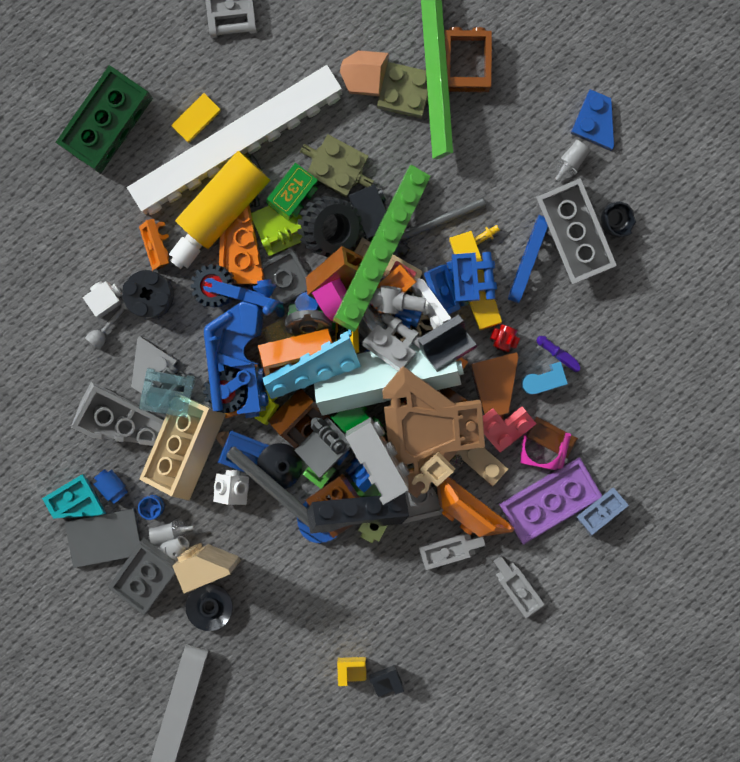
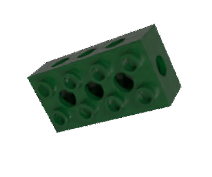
M109 65L55 143L101 174L153 98L147 90ZM122 98L119 104L114 105L116 99ZM104 117H109L106 123L101 124ZM95 135L94 141L88 143V139Z

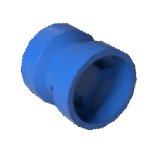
M158 495L147 496L138 504V512L146 520L159 517L165 510L164 500Z

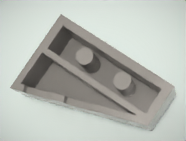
M370 417L346 431V439L360 464H363L370 475L368 479L371 484L375 483L381 493L379 499L384 505L409 490L408 475L410 473L404 462L399 463L395 457L398 453L391 442L387 443L383 435L385 432L378 421L374 422Z

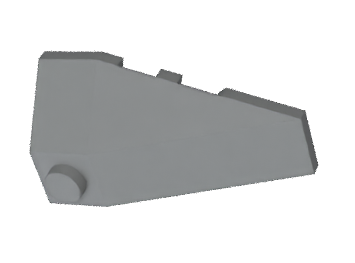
M91 381L80 401L71 428L96 439L103 438L154 446L164 419Z

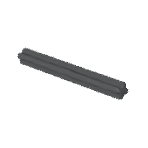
M232 447L227 453V457L309 527L307 508L238 448Z

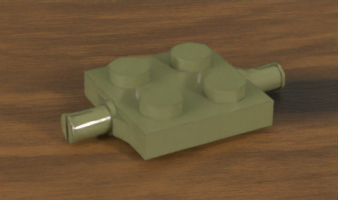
M388 62L377 109L422 119L424 108L428 103L426 70Z
M328 134L317 150L306 144L300 150V153L312 158L307 172L318 179L317 183L347 198L351 189L357 183L365 187L373 185L374 180L362 175L363 167L369 156Z

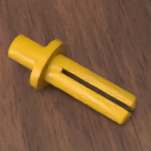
M496 225L491 229L486 227V231L474 238L476 245L488 238L494 239L492 235L500 231L498 226Z

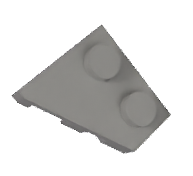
M139 336L136 345L131 387L141 394H144L153 383L160 388L162 384L156 379L166 367L169 368L171 364L175 366L178 361Z

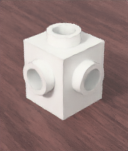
M226 470V474H216L213 502L227 505H246L249 477L240 475L238 470Z

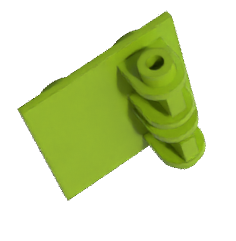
M270 206L251 213L252 220L268 257L301 243L300 239L303 236L298 234V229H301V225L298 224V219L302 220L301 214L297 218L292 216L288 221Z

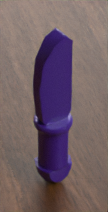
M537 337L536 341L539 346H542L574 372L580 371L577 360L570 354L560 349L559 346L554 345L546 339L547 337Z

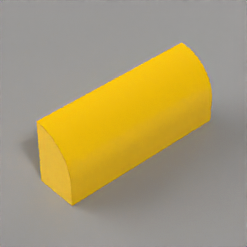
M237 151L175 221L193 239L209 249L271 180L244 154Z

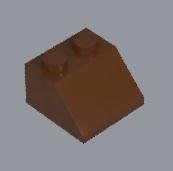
M302 388L268 420L278 434L295 449L314 431L311 428V420L318 417L325 420L328 417L338 426L328 414H321L316 402Z

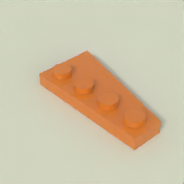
M249 205L220 236L219 266L227 268L234 275L233 279L236 280L238 285H257V281L265 280Z

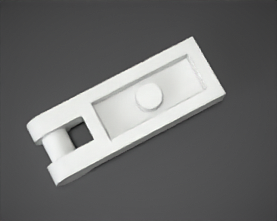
M419 278L415 279L416 283L411 286L412 296L426 298L425 311L422 313L430 318L433 329L449 321L451 317L425 281Z

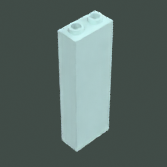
M415 344L410 347L416 354L406 368L436 390L461 385L460 375L464 374L461 360H456L436 372L419 347ZM371 351L357 354L361 367L314 384L316 404L321 414L327 415L390 401L391 399H383L382 390L398 371Z

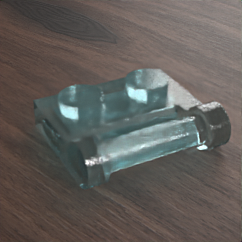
M147 368L139 409L187 418L195 376L187 375V377L155 372V369ZM153 381L185 386L184 392L152 387Z

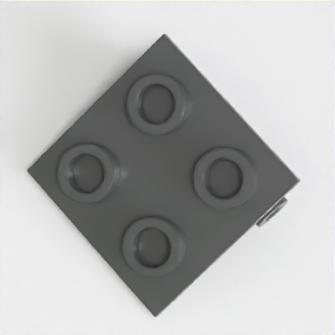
M318 417L311 420V428L314 431L295 449L296 453L320 479L351 448L344 433L328 417L325 420Z

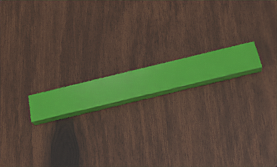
M421 0L432 158L441 159L453 153L442 0Z

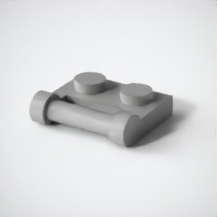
M206 0L210 38L242 32L257 33L253 0ZM245 16L248 19V22L216 26V20Z

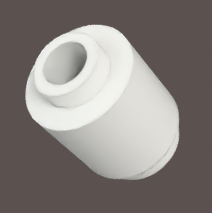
M187 234L185 238L182 237L169 253L172 256L170 261L180 269L183 266L188 268L201 252L199 249L202 245Z

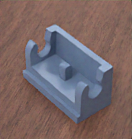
M613 487L579 514L577 518L588 534L592 536L629 505Z

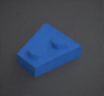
M590 89L571 130V134L611 151L614 147L611 98Z

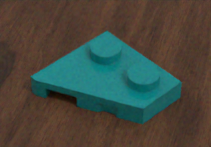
M84 474L42 498L53 519L106 514Z

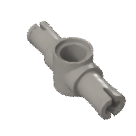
M380 286V288H376L369 304H373L374 307H378V311L396 314L399 311H403V309L424 312L426 298L406 295L398 287Z

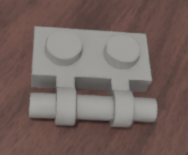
M387 313L382 319L388 325L387 329L385 330L377 325L365 338L363 346L399 371L402 366L406 367L415 357L416 352L410 347L415 344L420 348L418 342L420 333L414 329L410 330L402 324L401 319L398 317L394 318ZM396 331L406 338L403 342L393 336Z

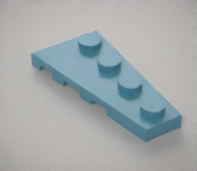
M348 331L341 334V339L334 343L328 341L321 345L322 349L312 355L307 353L301 356L299 362L295 365L287 364L264 377V386L271 399L361 367Z

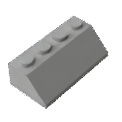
M581 178L536 197L572 284L617 266Z

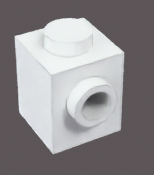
M106 281L94 284L90 288L91 292L82 297L98 318H102L123 302L120 298L123 294L117 285H111Z

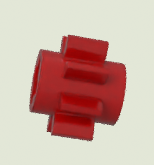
M502 324L500 329L495 328L490 337L491 340H494L493 347L509 353L511 348H517L520 338L516 337L517 330Z

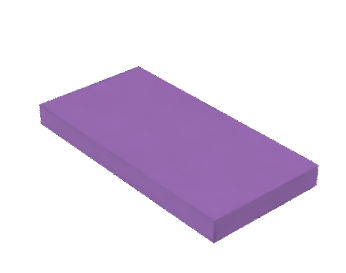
M578 457L564 465L562 469L555 470L499 503L524 545L592 505L602 497V494L582 460Z

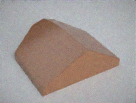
M357 51L342 61L340 73L349 94L380 96L389 53Z

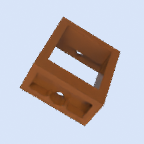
M452 27L449 30H445L449 92H489L491 89L492 31H486L483 27H476L472 30ZM451 40L484 41V77H450Z

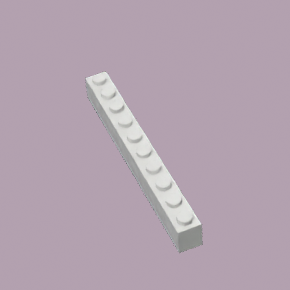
M325 65L131 184L127 189L145 215L148 213L150 215L155 214L162 209V204L167 201L171 203L178 200L182 196L181 193L188 188L189 190L196 189L202 184L201 180L206 177L213 178L237 151H240L242 154L247 152L252 154L261 148L260 144L267 140L272 142L280 137L281 131L286 128L291 130L301 123L300 120L307 115L310 118L321 111L320 107L325 104L330 106L340 99V95H342V88L329 67Z

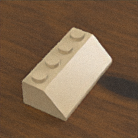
M176 393L140 476V480L172 497L190 500L226 414L213 411V408L211 409L207 405Z
M202 543L189 547L181 556L177 557L178 561L172 566L183 593H186L231 574L241 560L239 556L210 544L202 546Z

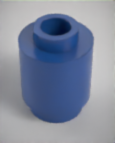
M104 469L94 477L97 482L93 485L107 501L110 500L113 504L128 493L124 488L126 485L112 469L109 472Z

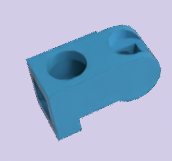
M561 362L550 364L551 371L524 376L521 381L523 391L528 394H537L568 384Z

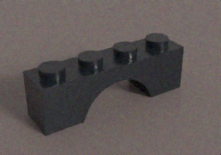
M403 493L384 505L379 499L381 495L312 502L307 509L310 534L332 532L345 526L361 523H374L379 526L402 524L409 517L406 495Z

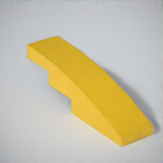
M472 231L449 238L454 254L476 252V262L482 261ZM477 270L478 283L485 282L484 270ZM479 291L480 300L469 302L479 330L501 324L502 320L496 301L486 300V292Z

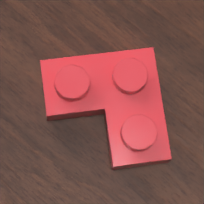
M523 406L505 420L499 416L494 408L482 416L484 435L499 452H502L536 425V422Z

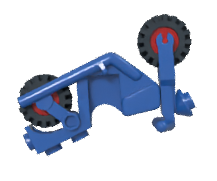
M214 264L204 265L201 267V270L195 272L197 274L196 277L193 276L191 279L194 281L191 284V288L194 289L192 294L199 303H202L204 306L219 308L223 307L222 305L229 304L230 299L243 300L204 328L209 381L204 384L206 390H203V394H206L207 397L204 398L205 402H209L210 405L208 406L216 412L230 413L237 410V414L245 413V418L259 417V412L266 411V406L269 403L268 394L264 392L263 386L265 374L260 363L250 361L245 357L244 348L250 340L261 336L263 315H270L275 310L278 317H283L285 315L284 305L281 301L270 298L277 287L276 284L271 283V280L257 281V285L253 286L255 291L234 286V284H237L236 280L233 279L234 275L227 268ZM225 365L242 370L235 373L231 370H225Z

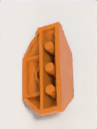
M446 478L437 486L439 505L443 509L442 514L452 522L456 519L462 523L460 528L469 535L475 533L477 536L482 537L510 533L515 529L509 522L452 478Z

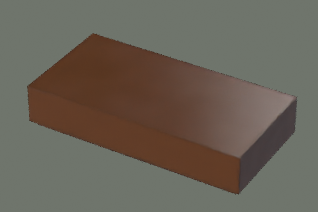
M536 416L534 419L536 425L527 432L526 438L558 454L561 442H563L567 432ZM573 435L570 438L566 459L578 439Z

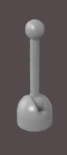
M124 301L121 304V308L101 331L93 330L85 337L97 349L100 350L105 344L106 338L104 333L124 310H128Z

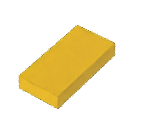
M203 93L171 126L190 143L221 112V109Z

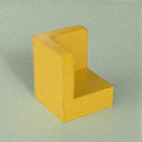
M366 657L338 658V686H348L350 681H366Z

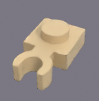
M437 452L421 467L420 471L424 474L416 475L412 484L415 485L419 481L423 482L425 486L422 488L421 493L424 494L429 490L431 482L439 486L454 472L455 468Z

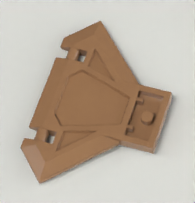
M404 366L400 368L383 388V399H391V405L384 407L388 442L394 445L398 453L395 457L399 463L404 462L406 467L407 464L413 463V468L408 469L410 473L408 475V492L416 498L421 494L425 484L419 481L413 485L412 481L416 475L424 474L420 471L421 467L437 452L449 462L458 451L485 447L482 404L480 400L454 403ZM406 397L407 403H401L400 398Z

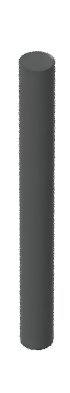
M483 198L409 228L404 231L400 241H405L486 207Z

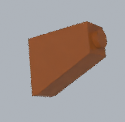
M341 246L306 277L308 296L315 299L312 292L337 279H341L346 290H348L364 257Z
M517 352L470 364L478 399L482 404L483 415L492 408L502 419H504L503 414L509 413L518 361Z

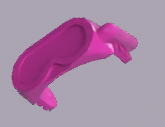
M565 433L557 458L547 464H538L528 457L525 450L527 435H523L520 463L551 470L564 467L571 438L570 433Z

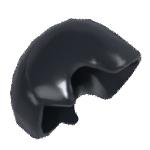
M617 201L607 205L601 214L603 230L608 235L617 238L632 234L631 230L636 224V219L629 204Z

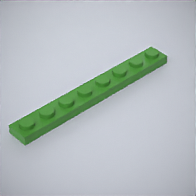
M410 165L333 318V321L353 332L358 328L431 177L415 166Z

